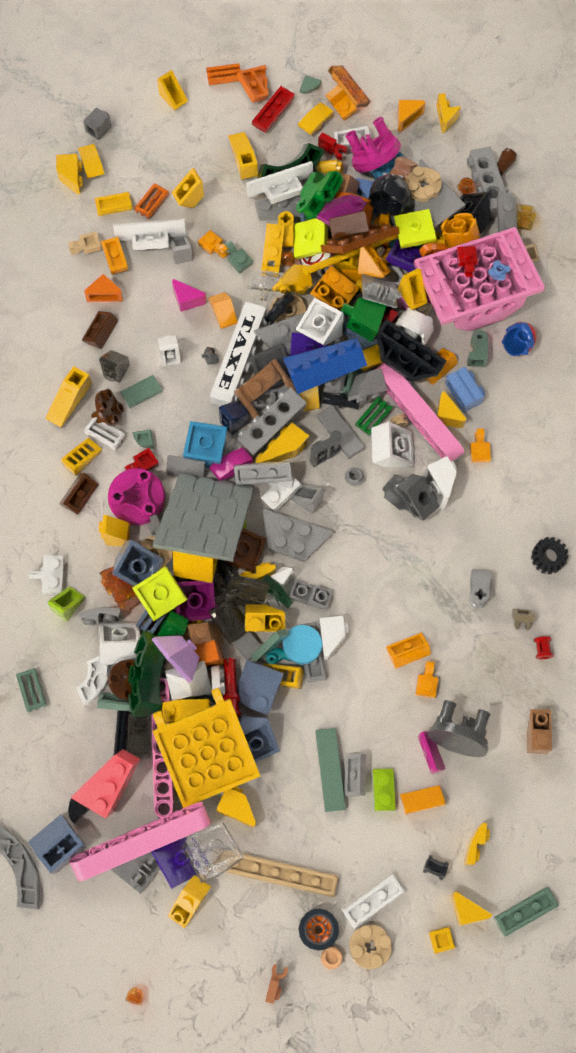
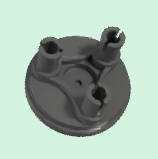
M445 700L440 715L437 716L435 723L429 729V738L439 746L461 755L470 757L486 756L489 748L488 741L485 738L487 733L485 729L491 714L480 709L477 712L476 719L470 717L468 720V716H463L461 725L455 724L451 719L456 703Z

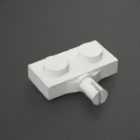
M294 477L292 481L267 483L270 489L261 499L276 512L302 485Z
M44 555L41 571H29V579H41L42 595H57L62 592L64 556Z

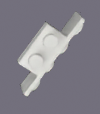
M312 161L247 182L248 198L265 192L270 203L274 204L300 195L303 188L300 180L309 178L311 173H313Z
M184 219L113 224L115 237H118L119 241H132L133 250L143 251L146 249L168 248V238L186 236Z

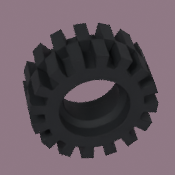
M555 537L541 539L532 550L531 560H534L532 564L533 566L537 565L536 569H541V573L548 572V574H552L554 572L555 574L567 562L569 556L567 555L568 549H565L566 545L564 543L560 544L561 540L555 541ZM547 549L553 550L557 555L556 561H546L543 558V551Z

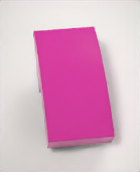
M241 447L223 456L221 464H212L210 470L219 481L235 476L234 465L252 464L253 458Z

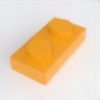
M114 237L101 241L111 275L127 271L128 265L119 238Z

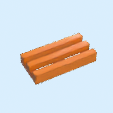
M240 64L207 67L206 72L209 85L238 82L239 80L235 74L241 71Z
M154 183L135 206V212H140V215H145L147 219H150L168 197L169 191ZM152 196V198L149 200L148 204L144 207V209H142V207L144 206V204H145V203L148 201V199Z

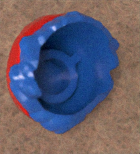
M517 322L509 326L502 340L505 351L511 356L527 355L536 343V330L527 322Z

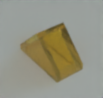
M516 204L517 229L531 231L536 217L534 206Z

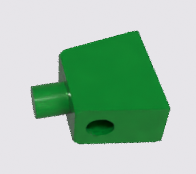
M358 298L354 306L343 303L340 311L349 317L346 325L347 328L372 342L378 333L386 305Z

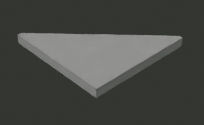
M422 159L419 160L420 167L430 168ZM442 181L440 193L436 198L433 197L427 202L415 200L414 212L429 209L433 227L436 230L447 218L451 219L463 210L466 204ZM426 182L420 183L421 187L428 185Z

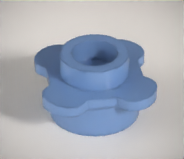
M494 261L493 267L489 269L488 273L493 279L503 281L506 278V273L510 272V267L501 264L500 261Z

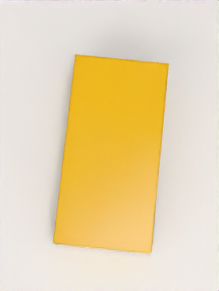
M129 192L95 198L98 216L133 210Z

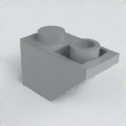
M381 368L357 375L348 395V401L356 399L358 403L368 400L367 396L369 395L370 399L381 396L380 392L387 390Z

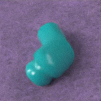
M276 648L266 655V661L269 664H276L282 659L290 661L282 648Z

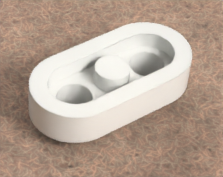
M219 665L211 666L212 690L219 687L221 694L224 695V682L220 683V681H224V670L219 669Z

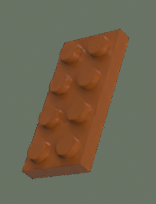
M379 223L369 225L368 232L340 239H328L327 243L320 245L321 251L323 253L344 254L400 234L399 227L391 226V224H383L379 226Z

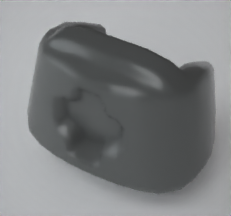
M206 347L202 358L205 359L208 365L218 363L219 358L215 354L214 348Z

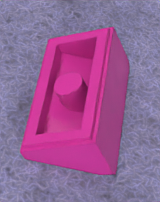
M429 731L420 732L418 740L430 772L434 774L445 770L437 744L428 736Z

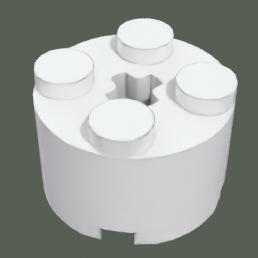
M408 308L400 315L395 324L423 345H426L433 333V319L415 309L411 310Z

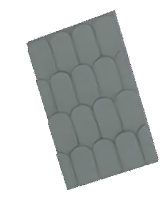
M179 474L153 542V548L173 551L174 576L213 583L218 559L233 562L254 487L247 484L236 485L225 480L216 481L208 477L199 478L190 474Z

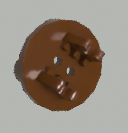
M110 389L99 391L95 397L96 411L92 413L91 417H98L96 423L104 422L109 426L118 425L121 421V413L124 412L122 403L117 401Z
M131 659L115 664L109 671L107 679L112 694L123 700H129L128 695L131 694V685L128 682L130 666H134L135 662Z

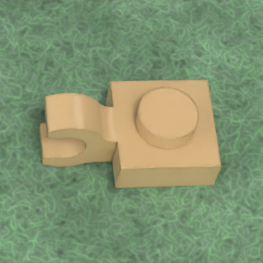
M96 231L79 235L78 241L68 243L71 255H75L83 250L84 254L101 250V244Z

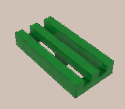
M377 397L359 418L355 426L371 436V428L368 430L367 427L384 408L385 412L372 427L380 425L392 411L393 407L391 405L388 406L385 401L383 402L380 397ZM379 404L380 406L378 407V409L372 414V416L366 421L364 425H361Z

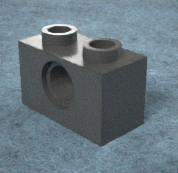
M411 474L396 489L412 516L424 521L440 506L437 502V496L428 486L429 482L424 476Z

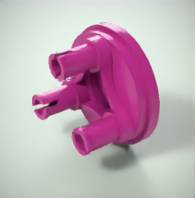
M378 117L373 121L379 134L374 139H371L370 134H366V139L362 136L359 140L355 130L345 135L352 147V166L356 172H368L381 167L393 159L401 149L399 139L387 128L383 117Z
M140 468L128 469L118 474L112 481L108 490L109 507L118 519L129 522V525H144L150 522V516L157 515L158 517L165 504V490L159 478L152 472Z

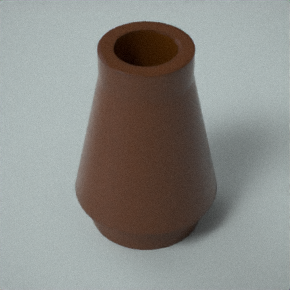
M506 148L501 152L497 162L500 175H503L516 161L517 154L510 148Z

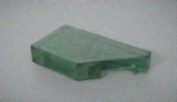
M266 574L262 579L261 587L286 608H289L293 604L292 600L282 586Z

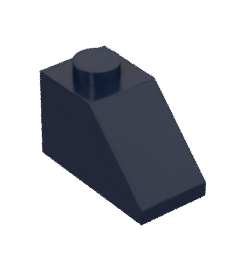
M237 402L221 405L219 407L220 423L227 427V431L233 435L249 422V412L243 405L240 406Z

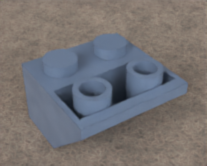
M62 814L28 841L37 857L52 874L58 872L73 856L79 854L87 847Z

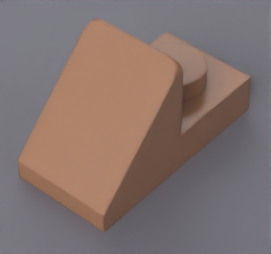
M404 156L397 157L395 165L389 174L404 175L406 181L409 173L418 164Z

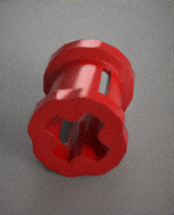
M542 636L534 638L537 648L536 659L545 660L554 657L550 647L551 637Z

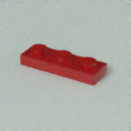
M280 86L252 120V126L267 133L294 100L295 94Z

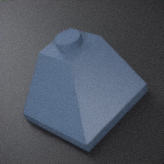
M133 540L124 542L115 559L112 575L134 587L159 571L164 559Z
M246 660L237 685V694L240 696V702L250 709L268 715L273 707L284 673Z
M248 716L238 718L255 762L280 752L267 718Z

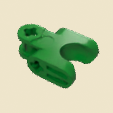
M329 171L325 176L321 172L311 173L300 192L301 200L296 206V211L299 213L303 212L306 215V220L315 219L324 204L333 200L343 183V177L340 172Z

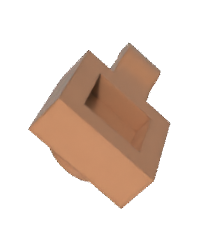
M277 964L272 966V976L265 1002L274 1004V1000H279L282 987L278 986L280 979L286 977L288 973V968L285 967L282 974H277Z

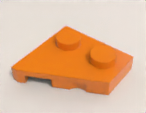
M266 65L238 71L237 78L252 103L266 100L269 95L267 88L268 80L265 74Z

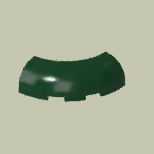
M310 143L304 144L299 154L285 165L272 166L261 164L257 179L312 161L314 168L320 161L325 149Z
M143 631L133 652L137 654L134 666H130L128 682L131 683V694L128 695L133 717L152 715L163 705L160 697L159 682L165 656L152 641L154 637L159 636L147 631Z

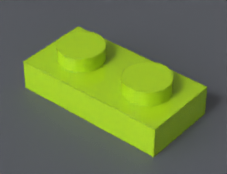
M373 769L374 812L395 811L393 769Z

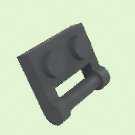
M335 430L326 440L317 441L312 445L310 463L313 468L340 452L339 442L342 439L340 431Z

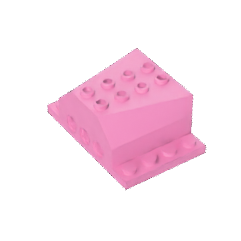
M516 227L414 260L415 268L421 269L424 288L441 325L454 322L457 329L472 331L502 321L520 309L528 296L543 292L545 289ZM476 246L478 263L477 266H474L473 277L465 278L464 266L458 267L457 247ZM494 261H500L501 264L510 267V272L506 273L505 280H495L489 275L488 271L493 267Z

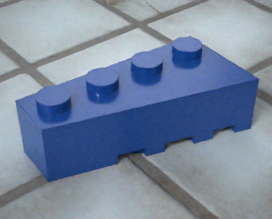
M357 339L283 358L297 394L367 366L362 348Z

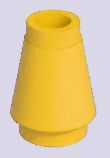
M339 159L319 161L317 163V172L327 174L329 171H338L343 173V162L339 161Z

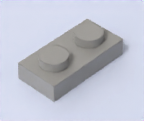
M345 755L344 796H365L366 755Z

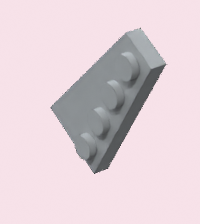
M300 195L271 204L269 199L255 202L259 220L278 221L279 214L288 211L293 214L294 221H299L300 213L296 211V206L301 200Z

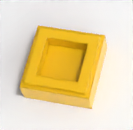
M449 927L428 932L434 954L455 948Z

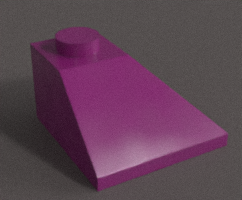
M352 194L338 197L331 202H327L316 219L329 225L330 218L364 211L367 202L361 197Z
M193 579L176 580L188 600L175 607V613L188 619V621L216 619L214 583Z

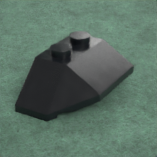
M387 319L377 333L381 362L411 382L438 376L446 363V360Z

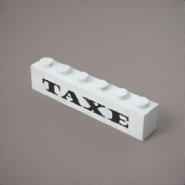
M245 302L211 391L210 404L220 407L221 405L238 402L239 398L234 391L245 383V372L248 373L251 367L248 358L256 354L257 347L255 345L261 339L254 334V330L262 328L267 324L264 319L266 315L265 307Z

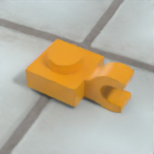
M211 230L198 240V245L211 255L216 252L223 259L229 255L226 252L228 248L223 244V239Z
M484 428L476 429L475 442L470 444L471 462L491 461L490 442H484Z
M426 661L424 675L418 674L415 695L430 698L436 697L438 677H432L435 662Z

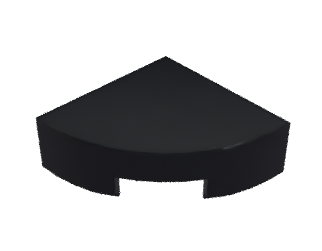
M71 798L68 812L71 821L75 824L89 808Z

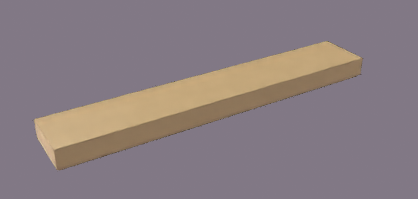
M219 848L216 849L212 866L213 870L333 898L338 880L336 875Z

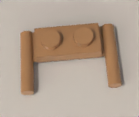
M276 358L234 391L253 419L259 413L251 402L280 379H282L287 388L291 387L294 391L296 390L293 382Z

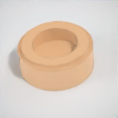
M329 947L323 950L321 962L326 968L335 969L342 963V954L336 947Z

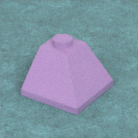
M182 636L154 637L152 641L165 658L190 683L199 660V656L195 652L197 647L190 639L186 642Z

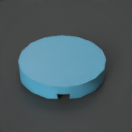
M298 625L289 629V635L283 640L282 645L286 657L300 665L310 664L315 661L322 648V640L319 633L306 625Z

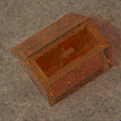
M113 567L102 570L99 573L102 578L100 580L103 585L102 587L108 595L113 594L115 603L121 610L125 608L129 612L141 602L132 589L133 586L112 575Z

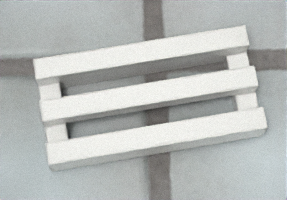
M92 418L84 433L116 451L118 445L122 443V439L126 437V434L104 422L96 423L97 418ZM96 423L119 437L116 438L93 424ZM90 429H92V430L98 432L99 434H101V435L105 436L106 438H108V439L114 441L115 443H112L111 441H109V440L103 438L102 436H100V435L94 433V432L91 431Z

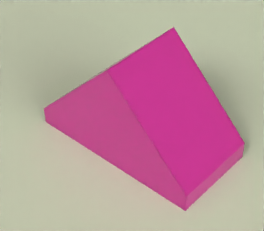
M175 279L172 280L173 292L181 312L206 304V293Z

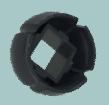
M383 173L381 177L374 181L371 185L368 199L370 200V205L375 210L385 215L390 212L392 216L403 212L410 200V191L404 175Z

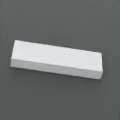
M392 874L342 910V913L353 929H355L405 891Z

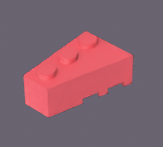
M122 749L71 798L102 817L107 818L115 811L140 758Z

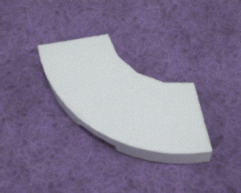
M100 656L87 661V677L81 685L76 687L84 706L95 701L107 683L109 665L100 664Z

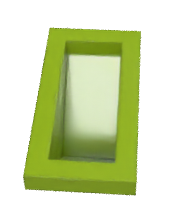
M69 586L50 599L47 604L54 613L68 621L84 601L85 596Z

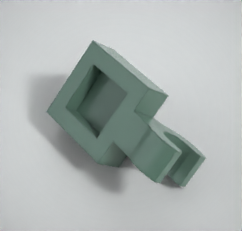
M231 240L225 243V246L228 248L226 252L230 255L228 262L239 274L253 264V260L243 248L238 251Z

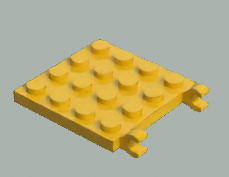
M219 687L211 690L216 705L169 724L165 723L161 711L153 713L158 727L153 730V734L183 808L260 777L231 700L224 701Z

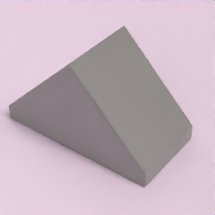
M187 236L169 240L175 264L193 261L191 244Z
M300 483L302 487L290 499L311 513H314L324 499L325 490L323 487Z

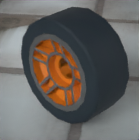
M320 908L312 909L300 920L298 928L299 937L308 948L317 951L325 950L332 946L338 937V922L329 911ZM317 925L323 928L320 934H317L314 930Z

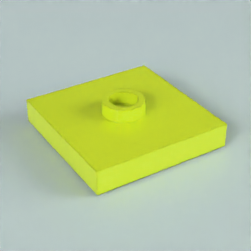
M429 209L394 216L395 226L399 227L400 234H398L401 249L436 242Z
M316 218L294 224V258L301 259L323 253L320 245L327 243L328 225Z
M167 566L132 588L153 621L188 600Z

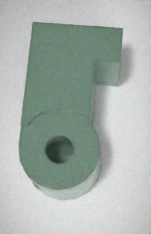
M476 330L471 337L470 346L472 352H469L467 366L485 367L488 360V334L484 330Z

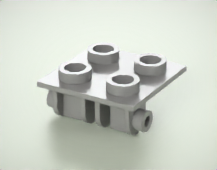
M362 274L363 299L380 303L387 307L397 308V299H400L401 292L396 289L395 283Z
M149 852L110 870L141 894L160 867L153 854Z

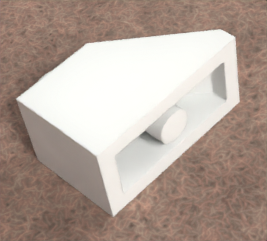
M166 335L157 339L162 365L167 366L181 363L176 336Z
M343 616L319 618L323 661H327L344 641L345 633H348L347 621L344 622Z

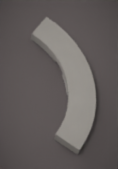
M0 825V852L6 858L15 874L18 897L17 907L39 909L40 886L33 860L21 841L8 829Z

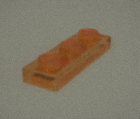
M343 65L331 66L328 72L333 80L343 88L356 107H367L371 101Z

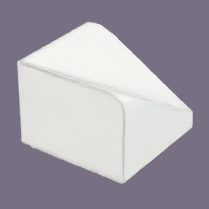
M281 567L276 574L270 577V582L281 590L284 589L293 577V569L291 567Z

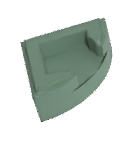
M305 75L300 87V93L317 90L321 85V80Z
M151 429L132 432L138 445L154 449Z

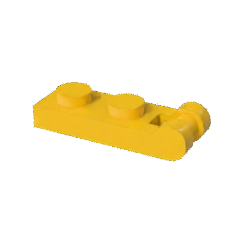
M267 223L261 274L267 275V273H271L273 276H279L285 225ZM268 261H275V265L268 266Z

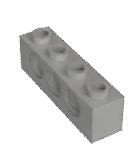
M491 146L471 150L469 158H467V166L471 168L472 181L477 186L476 193L488 192L490 194V218L497 217V198L500 197L504 185Z
M291 387L287 391L283 390L278 395V400L274 404L271 402L264 409L265 413L261 417L259 415L256 416L251 422L252 425L248 429H243L238 434V444L253 459L279 435L285 426H288L306 408L307 403ZM283 405L289 408L285 413L279 410ZM272 418L276 423L270 426L266 424V420ZM256 431H260L263 434L259 439L254 438L252 435Z

